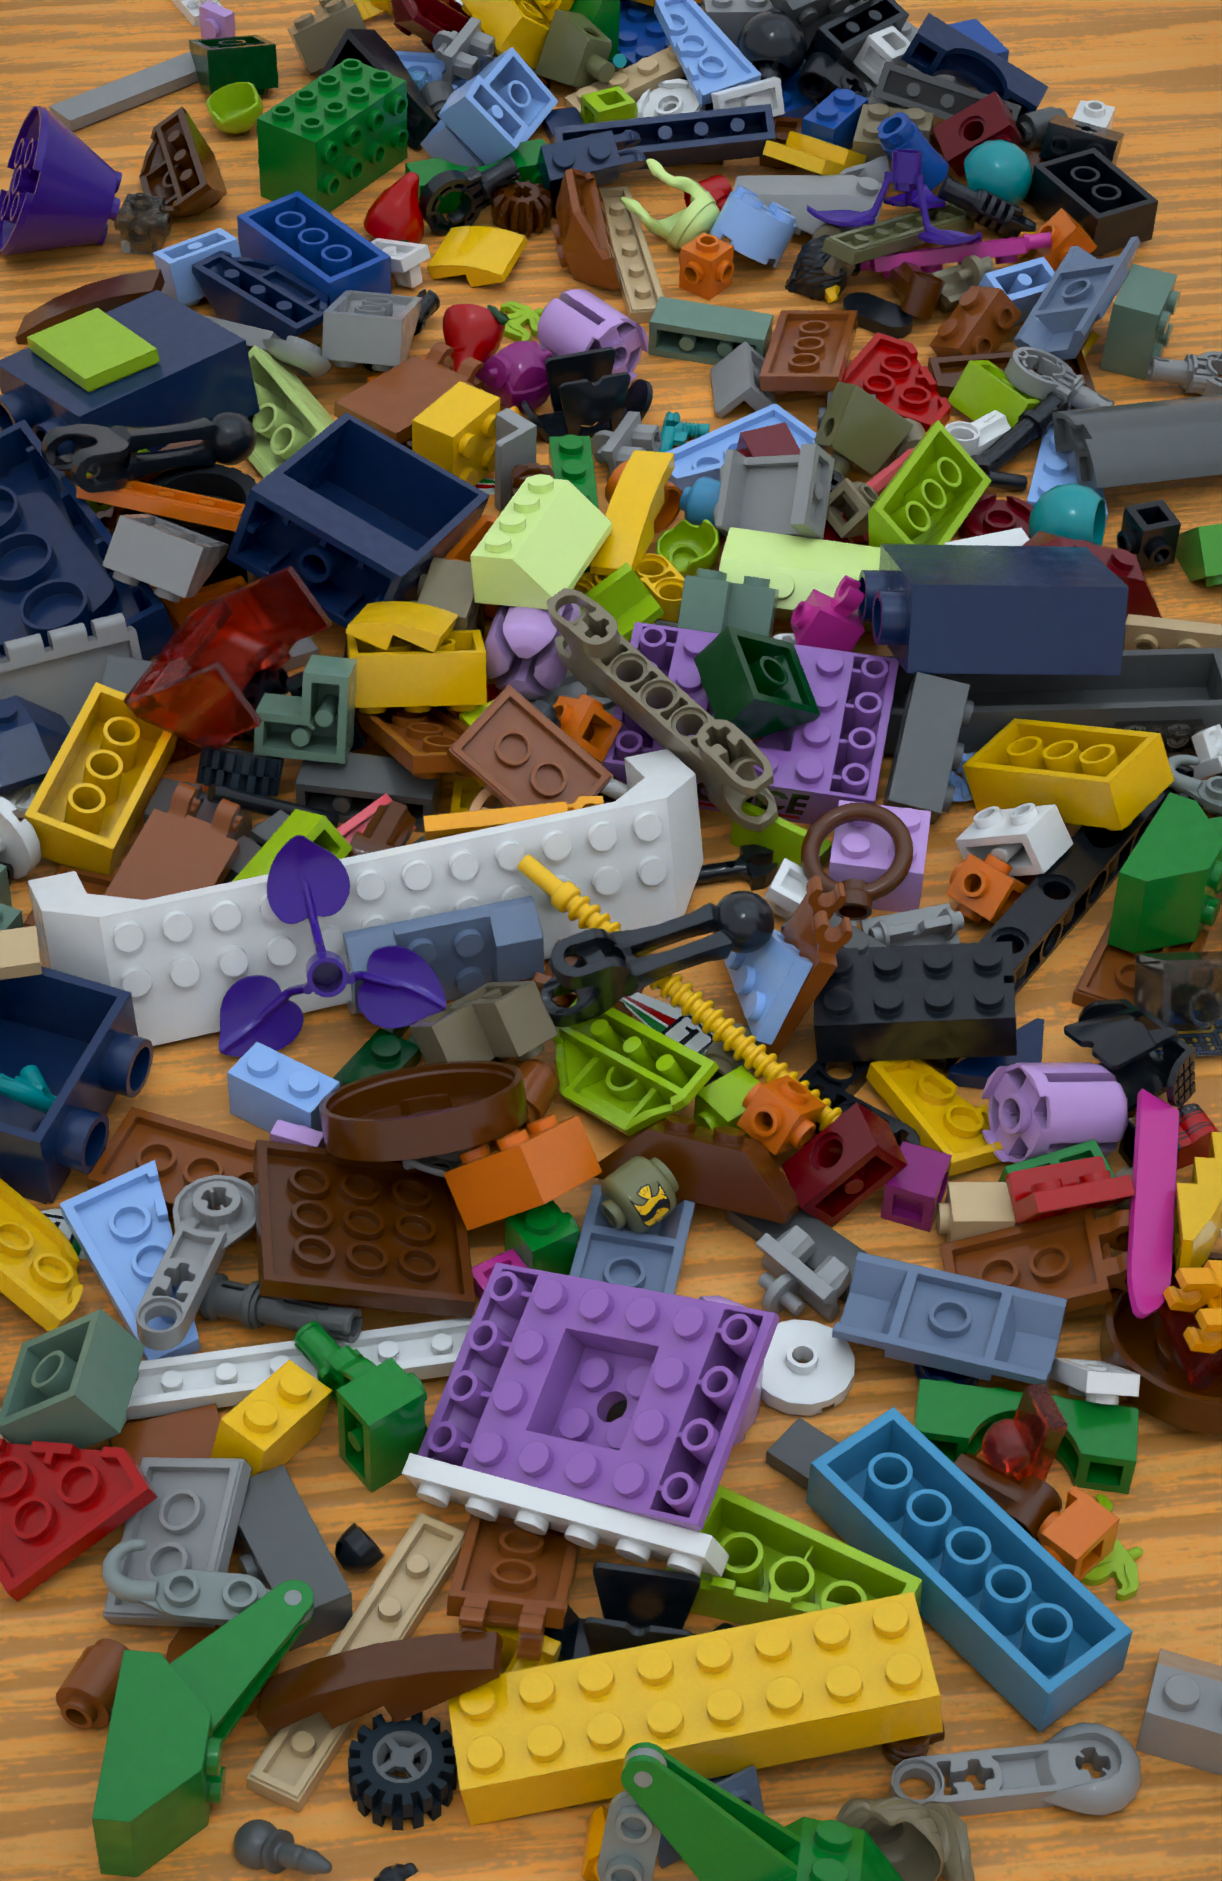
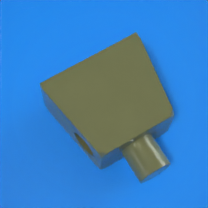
M556 9L535 74L581 88L597 81L606 83L611 80L615 72L614 65L607 61L612 48V41L583 14Z
M838 381L816 434L815 444H818L835 459L833 470L841 473L843 479L847 478L851 469L858 473L872 476L911 431L913 424L859 386Z

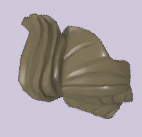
M898 1797L879 1799L852 1798L840 1809L836 1821L850 1827L864 1829L904 1881H936L940 1875L946 1881H975L966 1824L947 1803L930 1801L919 1804L910 1799Z

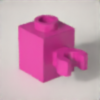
M845 575L838 584L833 598L813 589L807 600L801 601L796 606L791 617V625L797 645L851 652L865 631L863 624L860 623L857 610L865 596L863 592L858 590L861 582Z

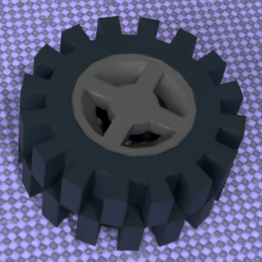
M203 745L196 782L209 787L211 784H218L263 796H278L284 759L254 755V751H244L243 749Z
M423 1712L411 1716L410 1720H402L397 1723L393 1718L391 1722L386 1723L382 1714L373 1717V1731L366 1725H363L357 1731L358 1742L352 1740L349 1747L348 1774L352 1801H357L358 1811L364 1817L372 1811L373 1823L380 1827H383L387 1817L392 1818V1830L403 1831V1820L405 1819L412 1820L413 1829L423 1827L425 1813L429 1815L432 1821H435L441 1816V1804L449 1807L453 1800V1790H456L457 1765L454 1746L452 1747V1736L448 1730L440 1733V1722L431 1717L426 1725H423ZM393 1772H405L408 1777L393 1776Z

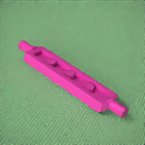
M1050 231L1029 235L1023 233V236L982 241L974 244L895 252L862 262L861 271L883 272V278H889L892 268L900 266L905 261L916 264L923 272L932 273L943 270V264L958 262V265H960L964 257L976 255L979 258L995 257L996 264L1012 263L1018 261V254H1026V252L1033 249L1051 248Z

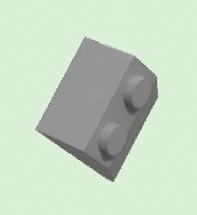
M346 290L323 313L322 356L327 360H333V365L337 367L351 368L356 367L357 363L372 364L373 370L383 372L396 367L407 360L421 312L423 297Z
M152 514L120 515L102 566L114 570L112 577L118 581L132 586H138L139 581L155 586V595L179 603L181 597L189 598L197 594L227 553L229 544Z

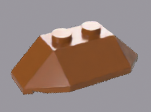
M573 168L566 170L555 206L558 223L552 225L558 244L556 251L562 268L569 266L572 276L576 281L612 290L619 289L621 284L605 203L594 173H584L582 170Z

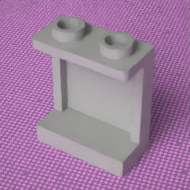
M801 444L800 455L745 457L736 449L726 450L725 461L720 469L721 487L719 500L714 508L715 528L726 537L729 528L733 527L823 539L835 459L818 444Z

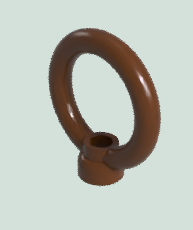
M858 802L835 807L821 815L810 826L801 848V865L807 880L809 881L815 875L820 876L822 893H828L834 889L837 881L830 878L824 872L820 863L819 852L824 839L831 831L845 823L865 821L882 827L891 836L895 848L894 859L889 869L881 877L870 883L860 879L842 881L844 883L846 902L835 914L840 918L844 916L849 917L850 920H863L870 917L873 901L890 894L903 882L913 860V841L903 821L896 814L882 806Z

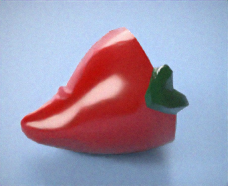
M408 172L391 187L384 190L369 208L363 224L365 230L374 238L421 243L424 236V222L418 204L420 179L417 173Z
M457 304L446 309L443 316V336L445 344L454 348V352L449 355L453 371L457 372L462 362L468 357H473L484 363L492 355L496 354L501 345L506 324L510 320L504 312H500L497 307L488 305L485 308L474 304Z

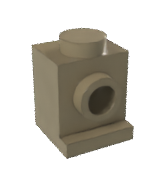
M845 478L830 492L826 519L841 539L864 535L868 532V511L879 496L873 488L862 483V481L851 482L849 478ZM838 510H841V512L848 519V522H846V520L843 518V516L839 513Z

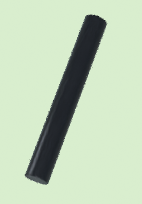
M211 784L207 792V800L209 802L219 804L222 799H226L240 805V809L272 816L279 810H282L286 814L291 815L295 809L326 816L335 828H337L339 823V815L334 812L218 784Z

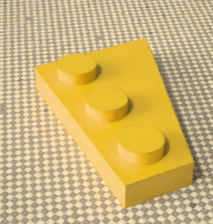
M921 1059L876 1061L870 1063L866 1075L867 1080L899 1119L917 1132L920 1137L921 1146L952 1155L949 1177L1002 1162L994 1155L995 1150L1003 1149L1001 1143L997 1141L992 1143V1145L991 1143L987 1144L983 1136L982 1130H990L989 1108L982 1104L976 1108L956 1094V1084Z

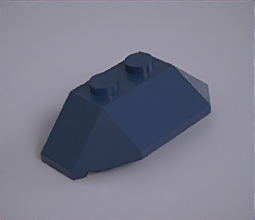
M220 250L191 265L194 277L219 319L273 331L285 341L287 336L300 338L323 323V313L328 308V295L276 264L249 257H232V253Z
M17 695L0 700V795L43 781L71 729L62 715Z

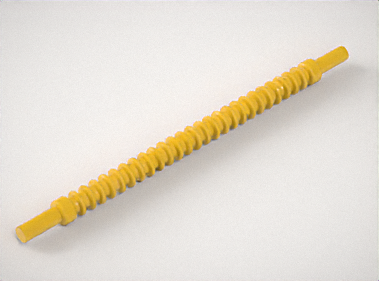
M530 854L520 861L517 869L551 897V905L559 912H568V919L570 921L578 919V927L580 929H604L609 933L620 931V922L610 923V914L603 913L601 915V908L598 904L590 906L591 899L589 896L580 897L581 890L571 881L562 882ZM652 952L647 953V954H645V955H643V956L651 955ZM671 974L650 984L651 990L661 989L660 996L662 999L671 998L670 1004L673 1008L681 1006L682 1016L692 1015L691 1022L693 1025L701 1023L704 1034L712 1032L714 1043L724 1042L723 1050L725 1052L733 1050V1058L736 1061L744 1059L745 1069L750 1070L754 1068V1075L757 1079L765 1077L766 1082L788 1075L793 1080L798 1081L799 1074L797 1071L787 1072L788 1064L786 1062L778 1064L776 1062L778 1057L775 1053L767 1055L765 1044L755 1045L756 1037L754 1035L746 1037V1029L743 1026L735 1028L734 1018L724 1019V1010H714V1002L712 1000L704 1002L702 991L692 992L693 984L691 982L683 984V976L681 974ZM803 1080L799 1082L802 1085H804L807 1089L809 1088L810 1084L808 1080ZM818 1089L809 1090L811 1094L826 1105L816 1121L820 1124L819 1131L821 1132L842 1114V1110L840 1107L831 1109V1100L829 1098L821 1100Z

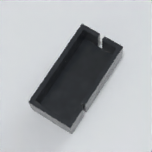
M1012 941L868 947V955H859L858 948H843L836 954L837 968L814 1001V1032L818 1063L1017 1056Z

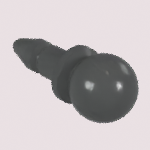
M255 1819L248 1821L235 1834L233 1841L234 1854L238 1861L247 1868L256 1870L265 1868L268 1872L274 1874L281 1873L286 1868L307 1875L327 1874L332 1870V1864L318 1851L295 1844L294 1837L289 1831L277 1829L266 1820Z

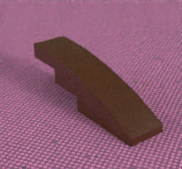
M161 269L123 274L84 285L53 298L24 316L15 337L17 344L28 343V336L93 309L99 308L106 313L155 290L162 291L165 283Z
M497 1631L434 1634L376 1643L319 1658L270 1677L262 1688L256 1718L268 1734H271L320 1712L333 1729L384 1706L397 1723L499 1678L503 1639Z

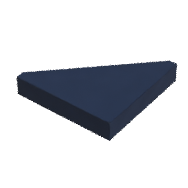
M1036 1018L1016 1030L1017 1056L967 1057L949 1067L947 1079L957 1086L984 1089L988 1078L999 1066L1041 1062L1044 1019Z

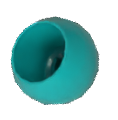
M1002 139L987 140L974 147L965 158L964 167L969 188L975 191L979 188H984L988 192L1017 206L1028 195L1032 183V168L1026 153L1016 144Z
M1076 483L1057 485L1044 492L1032 507L1029 519V535L1032 538L1039 531L1102 545L1106 523L1105 501L1090 487Z

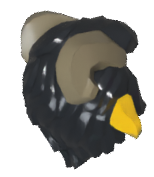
M828 223L821 225L815 230L812 239L802 246L794 263L792 273L786 281L785 288L788 291L802 293L810 299L817 298L821 300L825 298L828 303H833L838 300L839 295L847 286L848 278L851 275L857 276L860 273L861 263L851 265L822 251L825 238L842 233L838 226Z

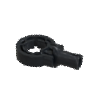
M509 156L483 172H480L473 166L464 172L448 170L437 174L424 186L419 197L418 204L423 220L434 232L444 236L448 234L452 227L472 226L479 217L481 210L492 204L491 201L495 191L521 178L514 160ZM453 191L461 192V203L456 211L447 214V221L438 212L441 201L437 196L440 194L442 197H445Z

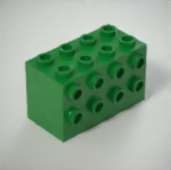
M347 58L257 118L256 131L258 135L261 197L274 201L299 191L330 213L407 159L409 134L407 130L408 99L406 80L393 76L388 71L378 70L363 64L360 60Z

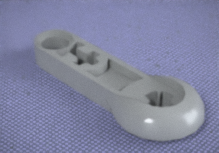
M205 316L245 339L248 352L256 345L280 361L288 364L303 376L310 378L322 377L329 373L333 367L329 360L321 356L322 349L304 339L287 336L285 341L273 331Z
M213 1175L193 1181L186 1185L176 1196L172 1210L175 1234L136 1312L138 1338L145 1347L164 1351L174 1348L183 1341L227 1248L246 1238L256 1227L254 1188L248 1182L234 1176ZM220 1206V1210H215V1207ZM180 1284L177 1291V1299L172 1298V1286ZM159 1316H168L176 1321L173 1326L164 1330H154L147 1326L151 1319Z
M1083 1722L1063 1728L1043 1744L920 1756L902 1760L895 1766L891 1774L889 1797L906 1798L919 1804L930 1801L945 1802L959 1816L1053 1807L1054 1805L1082 1814L1106 1815L1122 1810L1135 1799L1141 1785L1140 1759L1133 1745L1118 1731L1102 1724ZM1091 1763L1094 1771L1101 1772L1100 1778H1091L1088 1770L1081 1769L1082 1764ZM976 1775L977 1781L985 1784L984 1790H974L972 1783L965 1781L966 1776ZM944 1776L948 1777L947 1788L952 1787L950 1795H944ZM920 1778L931 1786L933 1794L923 1800H914L902 1792L900 1784L906 1779Z

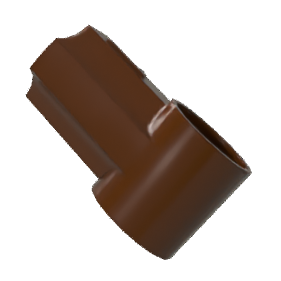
M905 261L900 266L892 268L888 281L893 286V292L902 300L900 309L912 316L931 320L945 281L932 274L923 272L916 264Z
M391 801L387 805H379L364 832H356L350 842L353 849L345 858L405 846L414 831L416 818L410 814L408 807L402 803Z
M968 1452L965 1455L961 1453L954 1462L962 1472L1037 1542L1039 1541L1037 1532L1044 1520L1052 1512H1060L1062 1509V1500L1058 1492L1042 1479L1026 1476L1018 1481Z

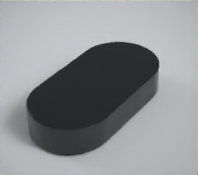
M864 292L851 293L843 299L842 310H857L858 326L897 339L909 335L912 331L913 316L902 311L897 304Z

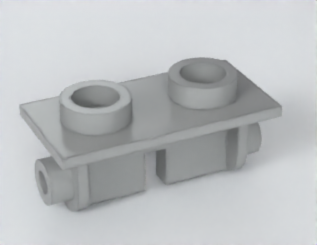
M950 903L863 919L860 920L863 932L887 947L959 944L960 940L957 930L964 929V918L961 911L953 912Z

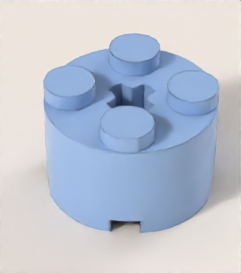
M738 185L736 191L730 192L710 234L718 237V239H721L722 235L731 239L730 244L734 246L735 251L765 265L769 261L771 266L776 268L797 228L795 224L797 219L790 215L791 211L773 201H771L768 207L757 198L758 194Z

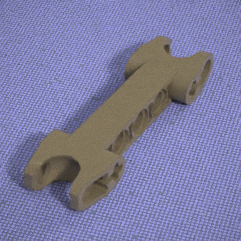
M563 588L547 600L551 623L561 633V635L555 637V646L559 660L584 687L597 697L611 699L664 749H669L696 774V778L704 784L705 793L710 802L737 824L748 830L762 832L778 819L776 800L766 788L774 783L771 763L747 735L727 720H715L620 635L617 621L587 595L574 589ZM573 603L581 606L583 612L578 619L567 621L557 613L558 610L565 604ZM567 645H569L572 654L565 651ZM754 765L763 770V774L760 777L756 774ZM751 797H757L768 808L764 814L753 817L746 815L741 810L742 804Z

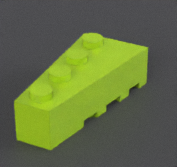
M718 1485L703 1529L699 1532L712 1535L729 1554V1558L722 1577L701 1572L700 1587L690 1613L748 1625L914 1592L920 1613L922 1579ZM668 1567L665 1568L666 1571H673Z

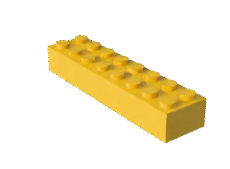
M914 1592L501 1673L499 1678L448 1700L459 1787L470 1826L614 1798L620 1792L625 1791L621 1782L625 1755L630 1747L641 1742L658 1745L690 1769L706 1779L738 1773L751 1765H754L756 1769L943 1732L941 1695Z

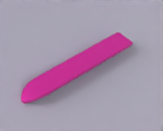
M1144 1089L1138 1092L1132 1175L1135 1195L1131 1197L1127 1254L1129 1300L1132 1313L1140 1319L1146 1318L1160 1308L1165 1301L1163 1292L1167 1286L1171 1285L1179 1110Z

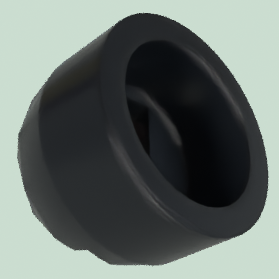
M355 1522L342 1533L335 1546V1556L343 1569L353 1574L366 1572L385 1556L378 1545Z

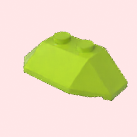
M577 999L571 1004L570 1007L576 1004ZM613 1007L600 1016L569 1027L555 1026L558 1035L553 1037V1041L556 1044L555 1060L560 1083V1095L566 1101L628 1136L656 1124L668 1115H675L681 1111L719 1069L716 1062Z

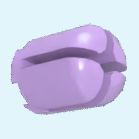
M570 289L562 292L559 299L553 298L545 306L537 324V338L540 342V348L542 351L549 349L552 357L613 347L616 351L612 374L628 372L631 376L630 383L637 377L633 370L640 360L642 350L648 353V336L644 328L585 289Z
M573 603L565 604L557 612L567 621H574L581 616L579 606ZM498 606L484 646L486 650V674L489 679L497 678L495 686L501 691L509 684L525 699L531 700L547 695L548 690L554 691L563 683L568 669L559 660L555 646V637L561 635V633L551 623L548 610ZM567 645L565 651L572 654L569 645Z
M1090 1062L1015 1063L1010 1066H999L988 1078L981 1099H989L988 1118L990 1130H982L983 1136L987 1144L991 1143L992 1146L994 1142L999 1141L1003 1149L995 1150L994 1155L1002 1162H1022L1093 1139L1096 1140L1106 1158L1117 1148L1118 1142L1123 1139L1128 1125L1127 1098L1121 1084L1116 1082L1115 1075L1105 1067Z

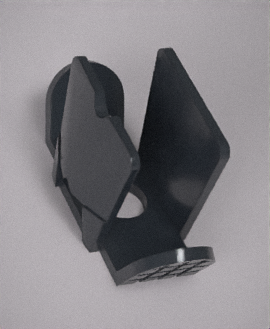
M606 347L549 357L545 360L544 364L553 413L537 415L527 400L522 401L520 404L530 421L537 425V431L547 444L549 443V437H561L570 434L593 438L595 433L602 430L615 431L628 411L640 412L642 421L652 402V385L646 380L638 379L629 387L631 376L628 372L612 374L616 351L613 347Z
M1127 999L1095 1001L1082 1009L1077 1023L1064 1027V1034L1081 1047L1093 1048L1092 1056L1101 1062L1098 1065H1102L1115 1075L1116 1082L1121 1084L1127 1098V1112L1137 1108L1138 1092L1141 1089L1156 1097L1166 1092L1168 1103L1175 1107H1182L1196 1092L1194 1081L1195 1061H1193L1195 1059V1049L1178 1037L1177 1030L1169 1027L1142 1005L1135 1006ZM1161 1046L1164 1053L1163 1059L1155 1052Z
M596 1562L593 1567V1576L604 1619L595 1617L579 1618L568 1605L563 1629L545 1627L544 1632L545 1636L561 1642L558 1662L697 1635L683 1630V1627L699 1590L701 1579L694 1574ZM723 1623L713 1631L733 1628L735 1626Z

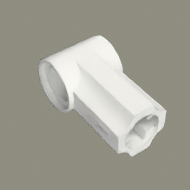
M996 410L971 423L957 421L945 426L969 456L981 455L1011 429L1006 415Z

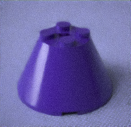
M33 106L22 123L7 164V168L14 169L9 190L1 189L0 254L8 256L87 244L102 246L108 231L107 221L108 219L114 221L119 211L120 198H116L114 195L119 189L122 173L108 165L45 107Z

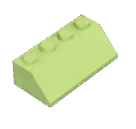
M254 345L248 352L260 412L247 418L252 423L256 433V445L248 459L262 477L265 478L335 420L286 363Z
M546 474L527 477L470 555L475 603L548 610L547 600L563 588L573 589L611 533L612 522L569 480L553 479L552 476Z
M730 527L721 556L719 571L727 573L726 581L743 584L744 576L770 579L769 588L779 590L775 619L791 621L796 606L801 601H806L813 589L833 598L838 584L845 575L858 581L861 570H879L881 548ZM862 623L864 632L873 633L872 623Z

